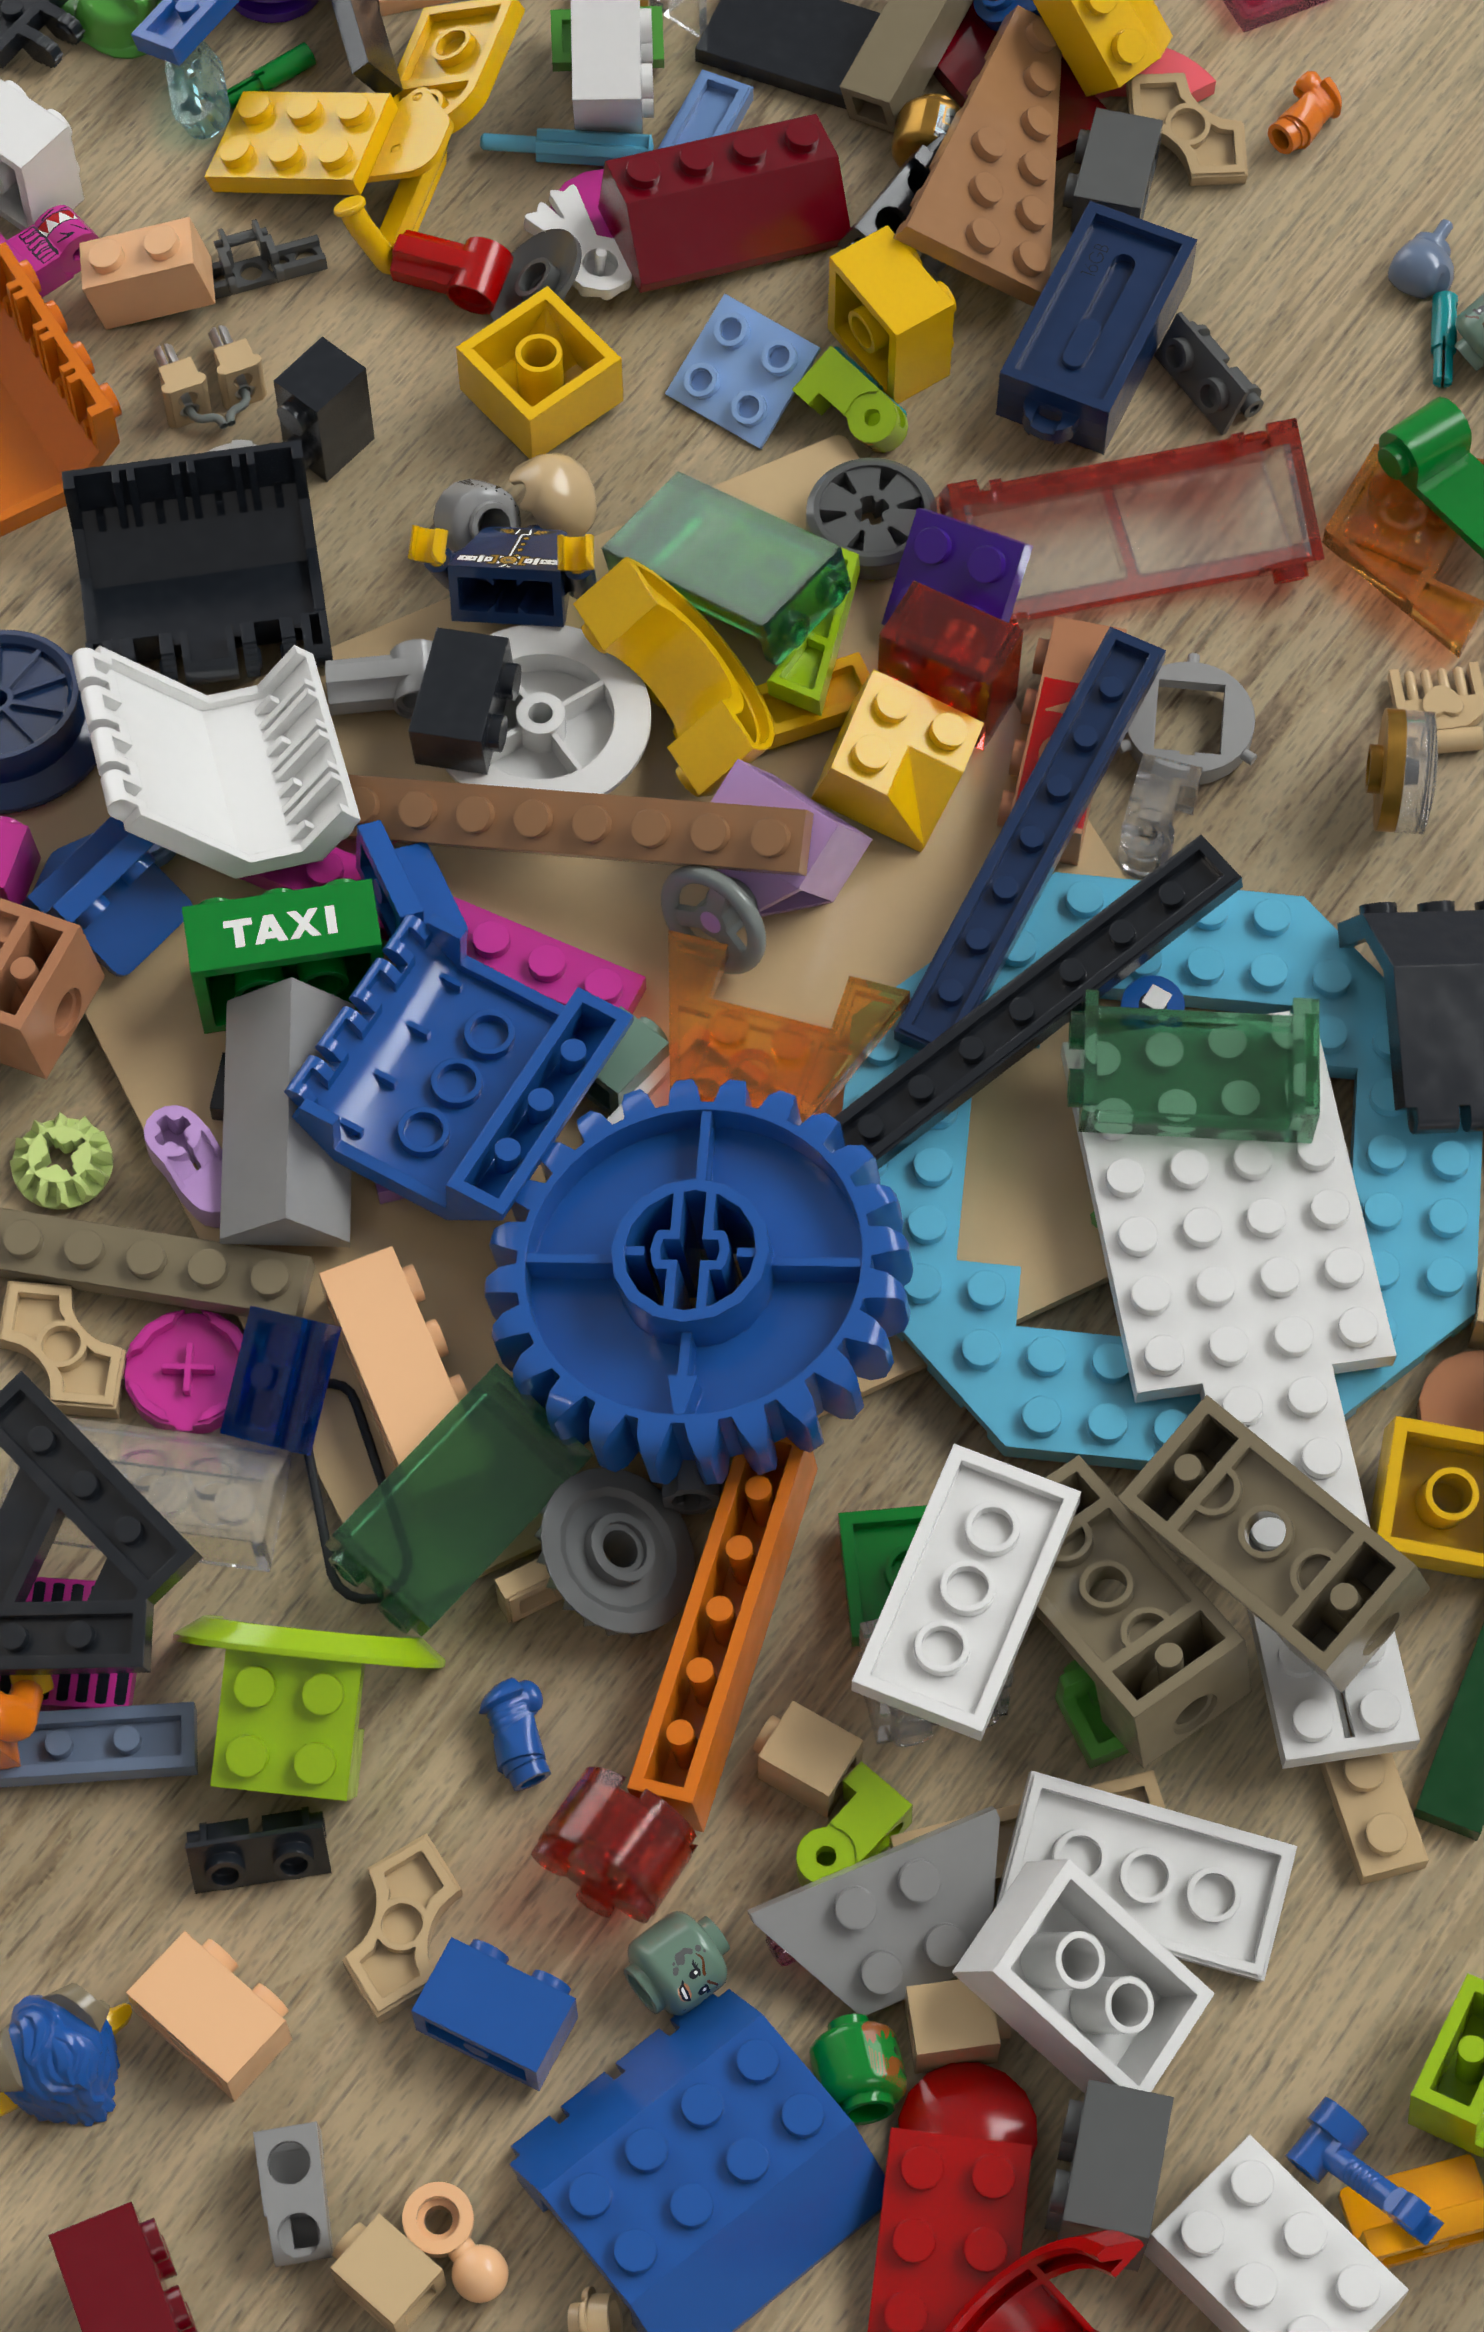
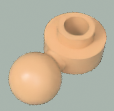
M431 2182L416 2189L407 2199L402 2213V2224L406 2237L428 2257H449L453 2262L452 2282L456 2291L464 2299L474 2303H486L497 2298L507 2285L509 2277L508 2265L503 2255L497 2249L483 2244L476 2245L471 2239L474 2229V2213L471 2202L466 2194L455 2185L446 2182ZM435 2210H444L453 2219L450 2229L443 2234H433L425 2226L427 2216Z

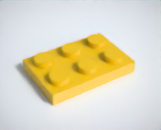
M243 91L204 177L213 192L361 195L396 116L398 107L390 93Z

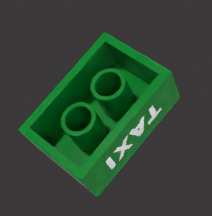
M342 878L330 881L324 886L298 890L275 888L264 892L262 895L231 900L223 897L206 899L197 905L182 907L190 973L204 1034L226 1031L228 1000L291 977L352 1003L349 1000L350 995L375 959H384L372 879L356 881Z

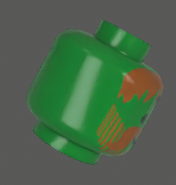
M847 2014L833 2019L827 2026L828 2031L818 2036L810 2047L809 2055L813 2075L855 2126L873 2124L884 2120L895 2111V2104L900 2101L907 2091V2078L896 2033L885 2024L869 2021L868 2017L863 2014Z

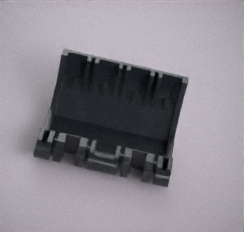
M301 440L62 472L63 490L73 532L80 576L86 631L85 648L96 650L100 645L136 663L161 659L159 662L160 673L179 682L177 657L183 656L187 686L240 679L237 648H243L248 678L261 676L263 663L259 645L282 642L280 651L281 658H283L294 645L297 646L296 640L303 639L304 648L314 655L317 668L325 667V661L333 660Z

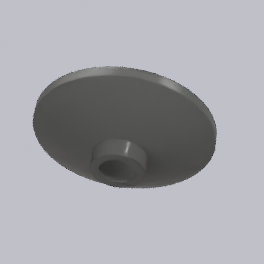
M550 229L534 235L521 244L512 253L514 257L513 264L494 311L490 313L492 319L496 321L546 286L564 300L577 277L581 265L582 250L577 238L567 230Z

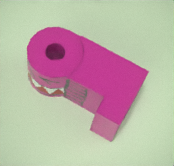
M57 205L48 209L37 219L35 224L8 240L0 233V244L6 242L18 262L27 259L32 265L41 285L42 291L39 294L42 298L74 278V275L81 271L79 243L98 239L95 232L66 205Z

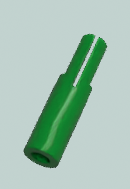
M303 42L252 71L251 76L222 92L224 103L228 108L234 109L243 91H271L316 65L313 52Z

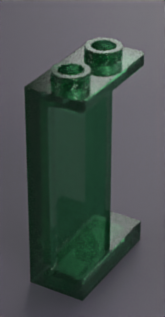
M679 471L601 548L609 571L625 557L643 564L673 586L695 608L758 638L766 661L774 665H779L795 648L799 647L824 617L843 602L851 590V582L840 546Z
M1086 989L1082 1011H1070L1068 1049L1080 1050V1069L1069 1068L1067 1107L1079 1108L1078 1132L1312 1143L1320 1116L1319 999L1293 998L1288 1016L1099 1006V990Z
M496 1363L332 1534L325 1543V1546L333 1553L328 1559L329 1563L351 1585L358 1587L364 1582L380 1597L382 1601L377 1606L379 1611L398 1630L407 1634L413 1629L420 1636H423L539 1514L541 1509L550 1500L553 1491L571 1476H574L593 1454L575 1437L560 1440L552 1432L547 1419L546 1409L531 1395L520 1394L514 1385L513 1378Z

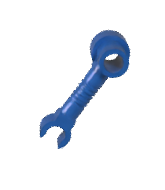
M1324 2097L1307 2118L1311 2125L1285 2155L1286 2158L1301 2173L1316 2184H1319L1328 2172L1383 2211L1413 2238L1426 2246L1444 2223L1429 2212L1431 2207L1419 2197L1402 2187L1396 2186L1353 2155L1369 2133L1348 2111L1332 2099Z

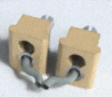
M222 325L218 326L220 337L215 327L208 334L214 347L213 351L222 404L225 409H229L226 414V420L221 415L212 413L206 375L202 372L198 373L191 356L178 360L171 344H164L167 359L160 345L154 350V356L159 365L161 390L169 427L177 429L195 422H215L221 429H225L228 426L235 425L234 417L237 413L246 409L249 404L263 400L267 396L261 356L253 354L246 338L233 342L228 329Z

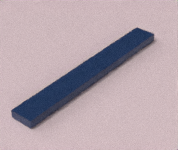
M1109 627L895 1028L894 1040L920 1051L987 999L1164 663L1166 650Z

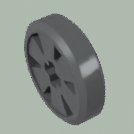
M881 458L855 459L830 469L816 482L807 501L806 532L811 536L859 554L860 573L858 579L881 580L892 578L897 575L917 508L937 512V504L933 492L925 480L909 467ZM871 512L874 519L882 516L881 523L871 525L869 519L861 522L862 514Z

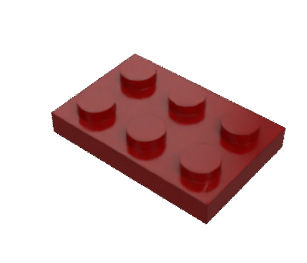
M891 2127L868 2332H944L955 2316L976 2293L1000 2272L1021 2258L1033 2145Z

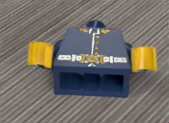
M412 525L408 559L424 562L429 572L449 590L452 621L564 627L567 618L569 596L576 599L580 598L597 580L594 568V535L585 534L582 537H568L567 532L563 530L542 529L539 525H530L526 528L488 527L482 529L464 548L452 552L446 546L448 530L440 528L428 529Z

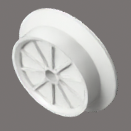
M519 625L491 634L493 636L509 638L513 663L521 665V683L518 696L515 701L507 700L503 714L507 716L508 720L506 742L501 753L493 752L487 775L446 769L449 775L457 783L608 794L618 787L639 763L649 740L651 705L644 681L617 657L609 653L603 654L595 649L584 636L582 629L567 625L564 627Z

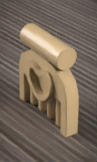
M1469 662L1466 670L1471 690L1470 695H1468L1464 672L1460 666H1456L1453 669L1457 693L1450 689L1446 669L1439 668L1436 674L1439 685L1434 687L1430 671L1427 669L1422 670L1420 677L1424 691L1423 699H1419L1414 673L1406 671L1404 673L1408 700L1406 701L1399 669L1389 670L1387 679L1393 709H1405L1407 731L1412 732L1411 745L1414 756L1483 750V730L1481 726H1476L1482 721L1484 714V686L1478 662Z

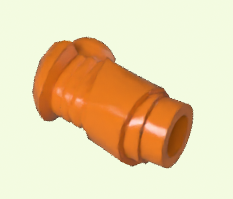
M1307 71L1296 81L1293 93L1299 100L1268 128L1269 140L1278 152L1290 154L1294 150L1307 148L1329 118L1335 119L1340 116L1342 97L1331 77H1326L1322 80L1317 72Z

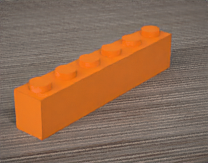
M787 1437L775 1442L778 1461L776 1470L762 1475L757 1474L751 1469L743 1454L736 1455L733 1458L628 1782L627 1789L639 1817L700 1832L705 1830L818 1470L813 1451L809 1453L799 1449Z

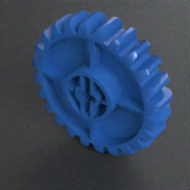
M693 1079L675 1081L670 1089L669 1104L655 1108L648 1094L641 1089L624 1094L622 1100L623 1120L612 1125L601 1113L589 1111L577 1119L578 1129L583 1141L581 1146L574 1150L561 1142L552 1143L540 1163L546 1183L528 1179L511 1207L516 1222H506L494 1228L489 1247L498 1268L486 1277L484 1295L493 1317L497 1320L492 1327V1338L502 1364L513 1372L514 1385L525 1407L533 1413H546L555 1439L563 1445L572 1448L585 1445L588 1441H591L599 1466L617 1472L627 1467L637 1453L640 1452L650 1481L668 1485L678 1475L683 1460H695L704 1484L714 1485L723 1484L728 1475L730 1457L743 1454L751 1469L757 1474L762 1475L776 1470L778 1461L775 1442L787 1437L799 1449L811 1453L824 1444L818 1415L825 1410L840 1419H854L864 1408L857 1377L868 1380L885 1378L894 1363L888 1337L905 1331L909 1323L911 1312L904 1286L911 1281L913 1275V1262L909 1243L902 1234L904 1222L896 1193L889 1186L880 1185L876 1158L863 1145L845 1146L841 1123L827 1113L812 1115L802 1123L796 1096L779 1090L768 1095L758 1109L752 1107L746 1081L731 1079L720 1086L714 1102L701 1101L698 1087ZM701 1249H705L708 1260H701ZM733 1254H736L737 1261L743 1278L742 1283L740 1281V1277L738 1274ZM656 1277H657L658 1284H659V1287H660V1290H661V1293H662V1296H663V1299H664V1301H663V1306H662V1298H661V1295H660V1292H659V1289H658V1286H657V1283H656V1280H655ZM690 1298H697L696 1308H692Z

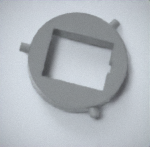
M1197 653L1188 654L1187 662H1175L1161 666L1124 740H1122L1118 748L1121 754L1129 751L1133 759L1151 775L1180 785H1201L1217 781L1233 772L1243 761L1252 765L1257 758V754L1250 751L1255 727V712L1248 693L1235 678L1225 671L1208 664L1199 663L1200 655ZM1158 687L1224 692L1219 754L1195 752L1194 755L1179 754L1180 751L1154 749Z

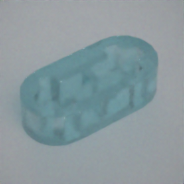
M202 41L180 66L165 61V72L172 113L175 120L193 138L204 140L212 138L225 127L230 117V104L223 64L205 41ZM194 72L195 77L191 78L189 75ZM204 99L206 102L201 105L200 100Z

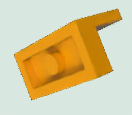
M1469 2154L1385 2176L1386 2179L1396 2186L1402 2187L1419 2197L1431 2207L1429 2212L1444 2223L1426 2246L1413 2238L1383 2211L1350 2187L1341 2189L1338 2195L1349 2232L1386 2268L1484 2242V2186L1475 2160Z

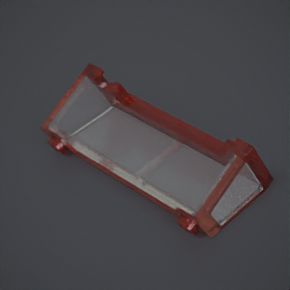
M1296 418L1267 423L1265 425L1266 431H1257L1244 435V432L1234 433L1224 440L1004 482L1001 481V478L989 480L981 490L977 484V479L947 484L935 497L937 513L1033 545L1004 638L1020 634L1019 624L1054 618L1055 616L1080 613L1270 575L1273 576L1274 585L1295 582L1308 578V568L1315 566L1325 559Z

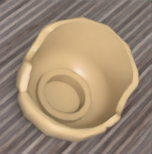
M551 453L535 456L515 467L509 477V482L513 485L524 484L526 488L520 508L526 512H531L542 529L563 530L567 532L568 537H582L592 528L597 511L596 493L588 472L579 462L560 453Z

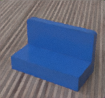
M381 820L357 825L356 869L362 880L372 879L377 913L389 939L406 915H413L427 923L433 913L466 929L468 937V926L429 845L419 842L394 849Z

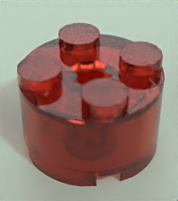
M587 1767L539 1836L538 1843L532 1850L531 1855L538 1864L548 1871L559 1876H566L580 1888L576 1893V1897L591 1911L609 1918L614 1910L618 1909L638 1922L647 1923L655 1915L698 1847V1845L692 1844L697 1835L683 1816L653 1792L645 1789L640 1798L620 1789L627 1777L605 1768Z

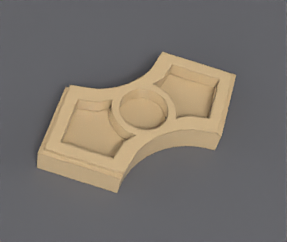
M1184 73L1138 74L1126 83L1128 114L1163 120L1161 144L1169 148L1179 158L1186 170L1189 186L1246 184L1248 168L1245 129L1242 121L1223 119L1204 109L1192 96Z
M8 1281L0 1321V1348L23 1354L43 1369L50 1380V1400L64 1414L119 1419L125 1383L126 1350L100 1342L81 1326L74 1312L75 1295L72 1286Z
M427 1833L368 1867L369 1876L376 1891L374 1919L363 1941L342 1960L345 1970L378 2024L417 2001L433 1972L429 1960V1948L433 1931L443 1913L463 1896L461 1887Z

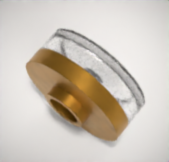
M1385 708L1380 725L1378 744L1369 745L1365 773V793L1373 794L1374 831L1420 835L1425 833L1434 801L1438 774V736L1435 712Z

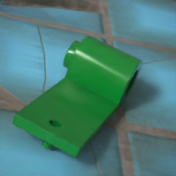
M1440 396L1381 434L1377 454L1378 461L1389 477L1400 480L1484 559V465L1470 453L1472 432L1463 412L1455 403Z

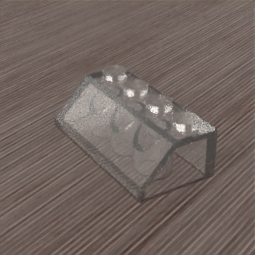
M68 1417L200 1553L203 1558L198 1563L270 1572L294 1454L293 1446ZM11 1457L0 1499V1509L20 1468ZM65 1516L53 1544L99 1550Z

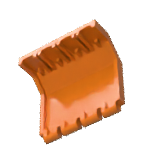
M6 242L0 244V537L67 506L63 490L62 472L103 466L120 443L115 418L122 415L120 404L109 384L105 382L98 385L92 376L95 373V369L84 345L80 341L72 344L65 333L68 332V327L58 305L54 300L45 303L39 292L42 291L41 285L30 262L27 259L18 262Z

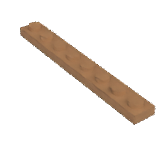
M348 774L361 818L357 825L381 820L390 841L394 843L415 844L421 842L427 843L430 846L674 866L699 865L713 869L807 876L814 813L805 809ZM357 825L346 839H356Z

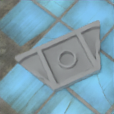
M989 1806L750 1908L747 1912L751 1921L852 2010L857 2014L869 2015L905 1999L907 1986L943 1982L956 1977L952 1971L993 1912L1000 1817L996 1808Z

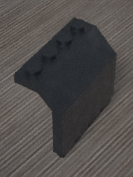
M1430 901L1417 904V912H1398L1397 903L1395 902L1369 903L1359 906V915L1337 923L1339 948H1352L1367 942L1383 969L1395 1111L1407 1110L1408 1128L1412 1134L1455 1133L1459 1129L1460 1118L1465 1132L1484 1131V901L1474 903L1475 910L1455 911V901Z

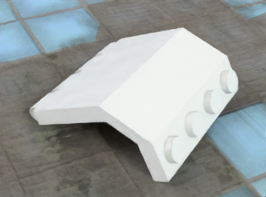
M100 645L96 650L80 648L73 653V667L78 688L81 692L80 696L88 730L91 734L90 739L98 773L101 776L100 781L107 811L111 817L123 822L125 831L237 879L322 861L340 841L346 839L352 833L354 827L360 822L361 818L312 653L294 645L258 685L211 695L198 692Z

